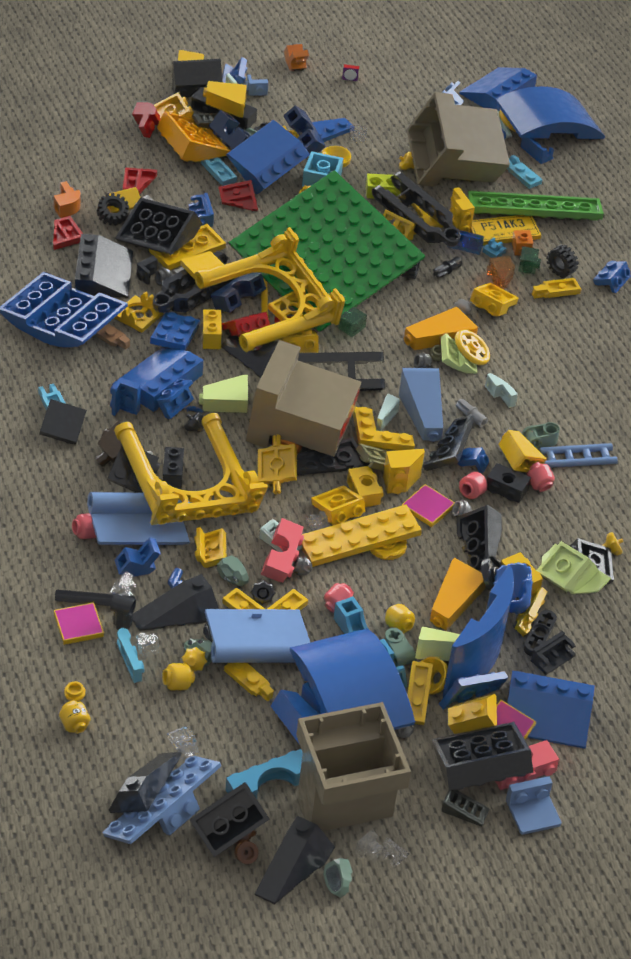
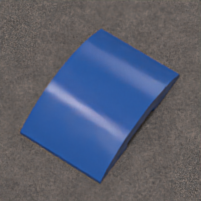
M543 86L528 87L505 94L495 101L520 138H549L551 133H573L577 139H605V135L579 100L564 90Z
M42 272L1 305L0 314L21 331L44 343L58 347H76L88 341L128 306V303L102 293H98L95 296L72 288L70 281Z
M508 566L490 591L487 609L480 621L478 622L471 618L452 645L442 698L453 686V682L460 677L468 678L477 674L486 675L494 666L501 650L513 595L514 575L512 567Z
M366 628L290 647V652L304 681H308L321 707L320 714L383 702L394 730L415 725L410 701L398 670L382 642L369 629Z

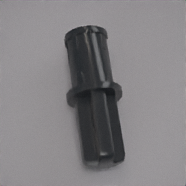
M456 256L449 261H444L442 265L433 269V275L439 278L447 273H452L454 269L462 266V260L456 263L461 258Z

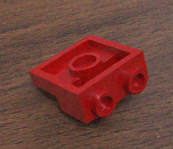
M262 312L221 323L222 330L229 329L231 336L238 335L240 337L241 334L269 326L270 323L267 312Z

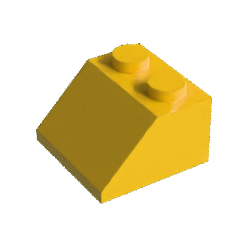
M424 449L386 451L383 480L387 494L407 492L421 477Z
M495 694L458 703L448 708V726L454 734L497 725V701Z

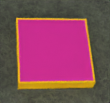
M424 484L402 505L407 504L414 517L432 528L452 510L455 502Z
M94 602L54 610L55 620L63 645L104 637V631Z
M502 700L497 704V725L515 722L522 736L526 739L536 725V721Z

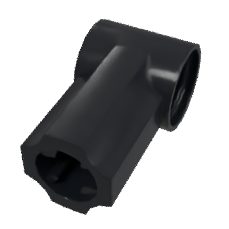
M118 593L113 596L110 610L114 612L113 624L117 630L121 628L130 629L132 626V614L136 607V599Z

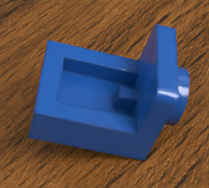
M483 447L466 448L462 452L458 465H476L479 473H484L489 464V458Z

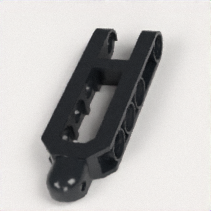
M398 171L391 176L392 184L401 192L397 197L380 185L372 189V195L375 200L388 211L415 223L413 231L427 243L443 242L449 247L459 244L460 232L453 226V214L402 172ZM415 203L441 224L445 230L442 232L439 227L429 226L422 217H418L408 207Z
M221 251L213 253L224 265L227 263L228 257ZM183 269L162 281V291L153 298V309L159 313H165L169 310L173 312H188L211 299L212 293L236 278L203 289L193 287L192 290L185 294H178L196 284L195 279Z
M384 352L299 353L298 361L309 363L310 365L314 363H327V365L332 363L348 364V377L362 382L360 391L386 389L385 379H356L355 364L380 361L383 363Z

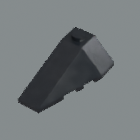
M230 335L223 342L221 348L234 358L239 359L244 363V366L252 369L261 378L278 341H272L255 347L254 350L245 352L241 348L239 337Z
M489 505L457 517L458 539H463L464 546H462V550L464 553L467 552L469 556L467 564L481 573L482 560L489 556L496 557L502 532V514Z
M200 574L183 581L133 613L132 621L139 631L160 629L171 625L184 626V624L195 622L200 624L207 622L205 609H219L211 585Z
M161 753L130 775L111 804L109 812L148 811L182 756L181 753Z
M300 816L295 818L255 892L256 896L275 905L290 893L295 886L309 878L314 871L326 864L335 846L317 824Z

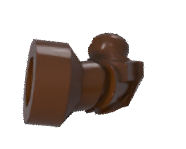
M252 831L236 842L237 846L234 853L239 862L251 864L256 861L259 851L257 846L250 842V839L256 836L257 831Z

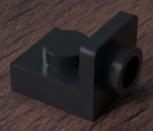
M155 256L137 263L136 276L139 281H143L147 285L150 284V275L155 274L157 271L158 259Z

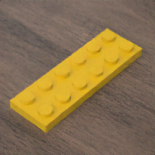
M407 504L302 534L304 539L301 545L304 554L311 561L312 567L420 536L422 529Z

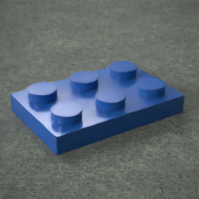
M166 312L150 337V344L185 351L198 330L200 320L191 316Z

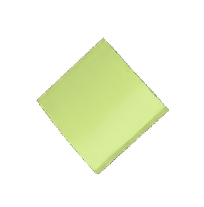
M444 334L441 337L442 362L458 371L476 374L477 365L468 361L458 350L455 340L449 335Z

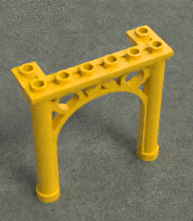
M290 227L287 228L284 235L281 234L272 239L271 247L257 255L206 271L200 270L195 272V282L200 289L249 273L261 272L280 278L295 292L299 301L298 312L287 320L241 334L239 342L245 352L328 322L335 324V326L339 325L345 299L336 288L333 289L330 295L325 291L312 270L307 267L303 258L296 252L299 238ZM279 266H287L291 271L285 272L280 270ZM312 301L317 307H310L305 302Z
M217 413L207 414L203 417L201 423L222 465L223 479L214 487L201 491L181 490L168 485L165 481H161L153 472L133 425L130 422H123L115 427V435L121 441L152 512L151 525L253 513L259 509L268 485L263 482L258 483V476L255 471H243ZM228 478H230L232 485L227 483ZM221 490L230 492L233 497H223L219 492Z

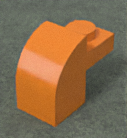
M302 44L287 45L284 54L289 69H306V60L309 57L308 50H303Z
M67 181L60 183V194L54 195V209L59 218L74 215L80 210V190L74 191Z

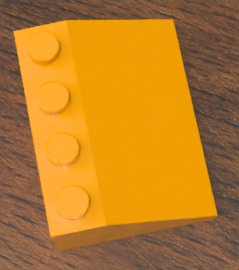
M164 111L157 129L183 161L198 162L227 156L226 154L230 152L226 145L221 142L220 138L213 134V130L197 126L193 118Z

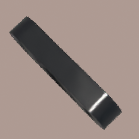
M543 610L539 613L525 640L524 652L527 655L532 656L533 648L531 647L534 641L537 642V647L548 640L557 619L553 611ZM546 618H549L547 624H543L544 620ZM542 631L545 633V635L538 636L535 634V632Z

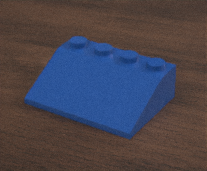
M499 67L461 90L459 94L483 108L500 111L499 106L495 102L497 98L519 89L535 87L537 75L525 68Z
M272 120L226 155L245 181H252L254 193L257 195L310 154L300 140L275 120Z
M160 348L121 378L141 384L140 404L154 412L160 408L157 399L162 396V392L172 388L174 382L180 379L192 380L194 382L203 375V359L190 351Z
M512 670L507 704L536 721V725L527 738L586 748L595 686Z

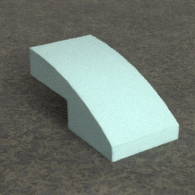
M491 373L487 374L485 387L493 398L500 396L509 408L516 406L517 392L501 378Z

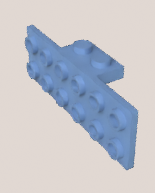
M197 756L187 758L185 763L171 772L148 811L124 812L120 818L109 824L108 828L102 832L103 835L114 840L132 844L157 821H159L163 832L171 835L200 810L193 790L221 767L220 762Z

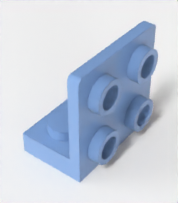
M550 776L509 785L506 802L522 835L561 826L562 822L549 796L553 784Z

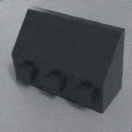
M221 59L173 61L172 89L174 94L179 92L182 98L192 97L201 87H207L208 81L223 83Z
M244 782L189 820L213 857H215L270 819L247 783Z

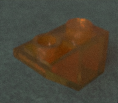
M509 255L490 258L487 274L492 277L494 285L505 290L513 279L515 265Z

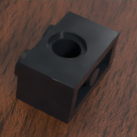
M165 447L163 481L174 488L182 490L184 448Z
M496 463L487 476V490L493 494L501 495L510 501L520 503L529 490L531 477Z

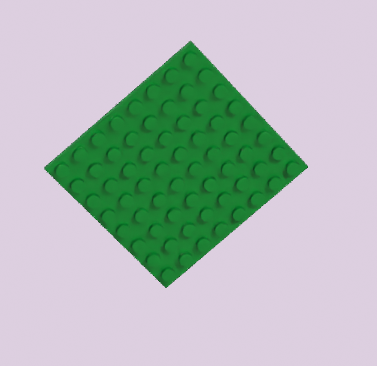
M335 170L229 241V245L244 259L257 255L271 247L272 239L278 235H284V232L290 227L299 238L296 252L303 258L307 267L312 270L325 291L330 295L333 289L336 288L343 295L345 304L341 317L425 258V255ZM279 266L280 270L285 272L291 271L287 266ZM262 273L263 278L282 297L293 292V289L280 278ZM307 301V302H309L314 308L317 307L314 302H312V301ZM331 322L314 327V329L321 332L330 326Z

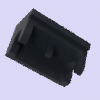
M561 631L533 649L531 662L547 675L575 657L572 649L576 645L565 635V632Z

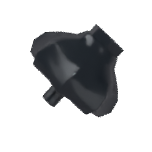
M197 412L193 416L190 414L186 416L189 420L184 424L185 430L200 432L204 428L201 423L203 419L201 412Z
M264 580L254 583V587L250 591L253 600L261 605L272 602V598L276 594L273 584L267 583Z

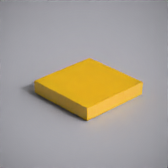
M211 251L181 259L180 265L194 279L195 272L206 271L224 265Z

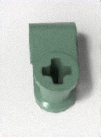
M553 422L531 425L522 431V435L536 449H539L540 447L556 445L560 428L558 424Z
M398 628L388 629L385 633V641L394 652L393 662L396 667L416 661L415 651L403 635V632Z

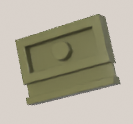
M363 444L356 448L357 452L361 455L360 459L369 464L370 468L384 471L385 450Z

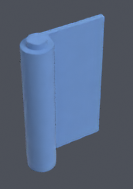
M90 492L88 494L87 505L89 514L92 517L98 545H143L149 537L156 539L158 545H185L190 543L184 522L151 525L152 512L143 493Z
M205 609L206 619L213 640L211 646V659L213 663H295L290 647L310 643L300 610Z

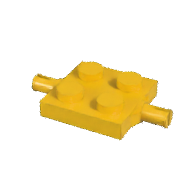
M276 434L273 435L272 446L258 449V483L273 484V493L280 494L281 483L297 480V447L295 444L282 445L281 436Z

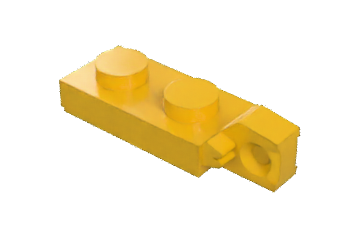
M575 278L543 281V284L533 286L531 294L534 299L580 294L581 288Z
M543 587L531 593L530 607L516 618L517 624L514 629L521 636L528 634L532 629L531 622L537 618L539 608L545 603L544 598L548 591Z
M228 663L224 666V671L251 695H260L267 702L273 698L274 690L270 687L268 680L248 663Z

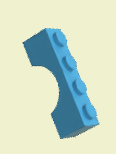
M353 596L335 603L333 619L344 634L368 629L363 609ZM381 639L380 641L393 660L394 652L387 642Z
M302 749L290 751L284 756L272 758L266 763L258 766L254 765L245 771L230 775L226 778V792L229 793L246 782L257 799L259 787L267 781L279 779L285 780L294 786L299 785Z

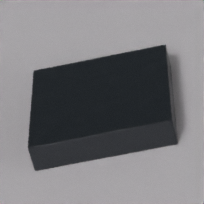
M50 399L39 434L76 445L87 410Z

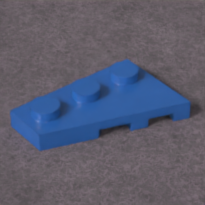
M345 118L312 122L323 142L354 131V125Z
M503 671L491 672L486 675L477 674L468 678L460 677L453 682V686L439 705L444 710L449 708V705L453 702H466L473 695L480 697L499 690L508 679V676Z

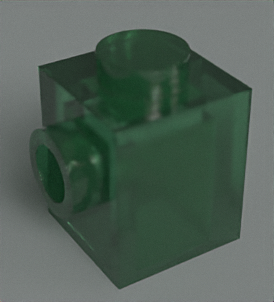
M522 246L518 272L535 274L536 268L540 269L539 249Z
M352 307L341 315L338 329L353 337L366 327L367 315Z

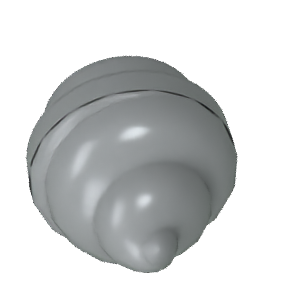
M459 299L454 304V307H458L465 315H468L471 311V304L467 300Z
M465 500L456 501L452 508L453 515L457 517L473 511Z

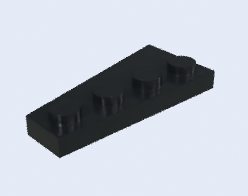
M472 415L453 421L445 432L446 437L438 442L439 448L436 451H432L429 455V462L426 461L422 465L424 470L429 471L459 463L474 423Z
M353 437L341 440L334 457L315 450L297 454V476L348 471V469L364 467L369 464L360 459L361 455L356 450L358 445Z

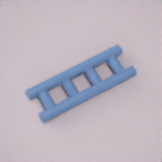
M612 443L539 448V452L542 455H547L548 460L544 464L549 465L550 468L617 464L618 462L617 457H610L608 452L613 450ZM601 452L602 457L592 458L590 453ZM583 453L584 458L574 459L572 454ZM554 454H565L566 459H555Z

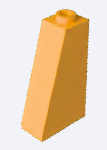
M454 307L406 327L404 342L413 350L432 348L435 345H441V337L444 334L449 335L455 340V335L458 331L465 329L477 334L478 327L458 307Z
M454 557L432 607L430 622L436 627H441L447 631L486 588L482 573Z

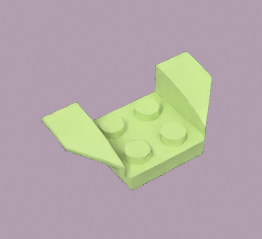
M562 541L558 545L554 544L542 556L541 565L536 570L542 577L564 591H569L571 594L598 592L611 579L599 571L587 556Z

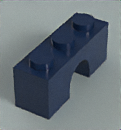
M295 105L283 115L288 125L298 133L299 137L297 139L301 141L309 154L311 151L319 153L326 147L304 110Z
M222 110L219 111L209 125L214 130L213 134L222 138L221 142L231 147L230 151L251 136L247 131L237 128L239 123L230 114Z
M255 272L240 276L212 293L211 298L215 309L230 313L242 305L240 298L246 296L255 297L266 290L262 273Z

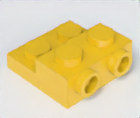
M179 92L154 104L161 118L164 111L192 118L194 114L186 98H182Z
M460 187L453 189L449 211L453 214V226L459 230L460 235H466L471 233L475 207Z
M490 282L474 288L469 301L476 307L485 309L489 314L498 317L506 314L510 306L516 305L519 298Z
M344 485L311 498L312 505L321 510L323 519L332 525L343 523L349 518L359 517L366 512L364 498Z

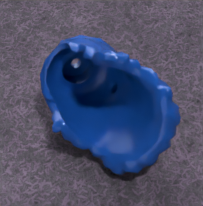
M520 562L502 565L495 571L496 576L493 584L497 583L508 566L512 567L514 588L509 613L521 614L526 612L531 604L533 584L531 567Z

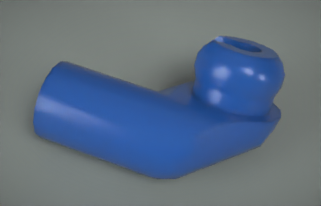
M175 568L168 579V585L171 589L182 583L180 578L183 571L179 568Z

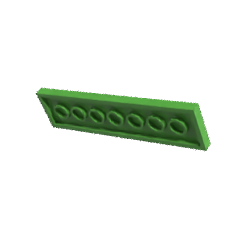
M468 191L467 198L475 207V214L531 215L542 218L556 217L559 219L573 218L576 220L583 218L592 221L603 220L604 215L599 198Z

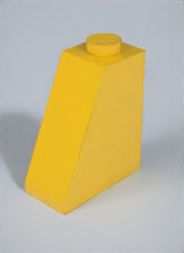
M208 81L207 87H204L203 97H206L207 105L243 118L247 85Z
M508 430L498 444L515 471L528 472L531 465L537 462L544 464L547 460L519 431Z

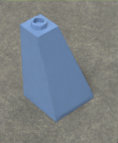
M402 368L399 397L422 440L440 441L443 433L439 368Z

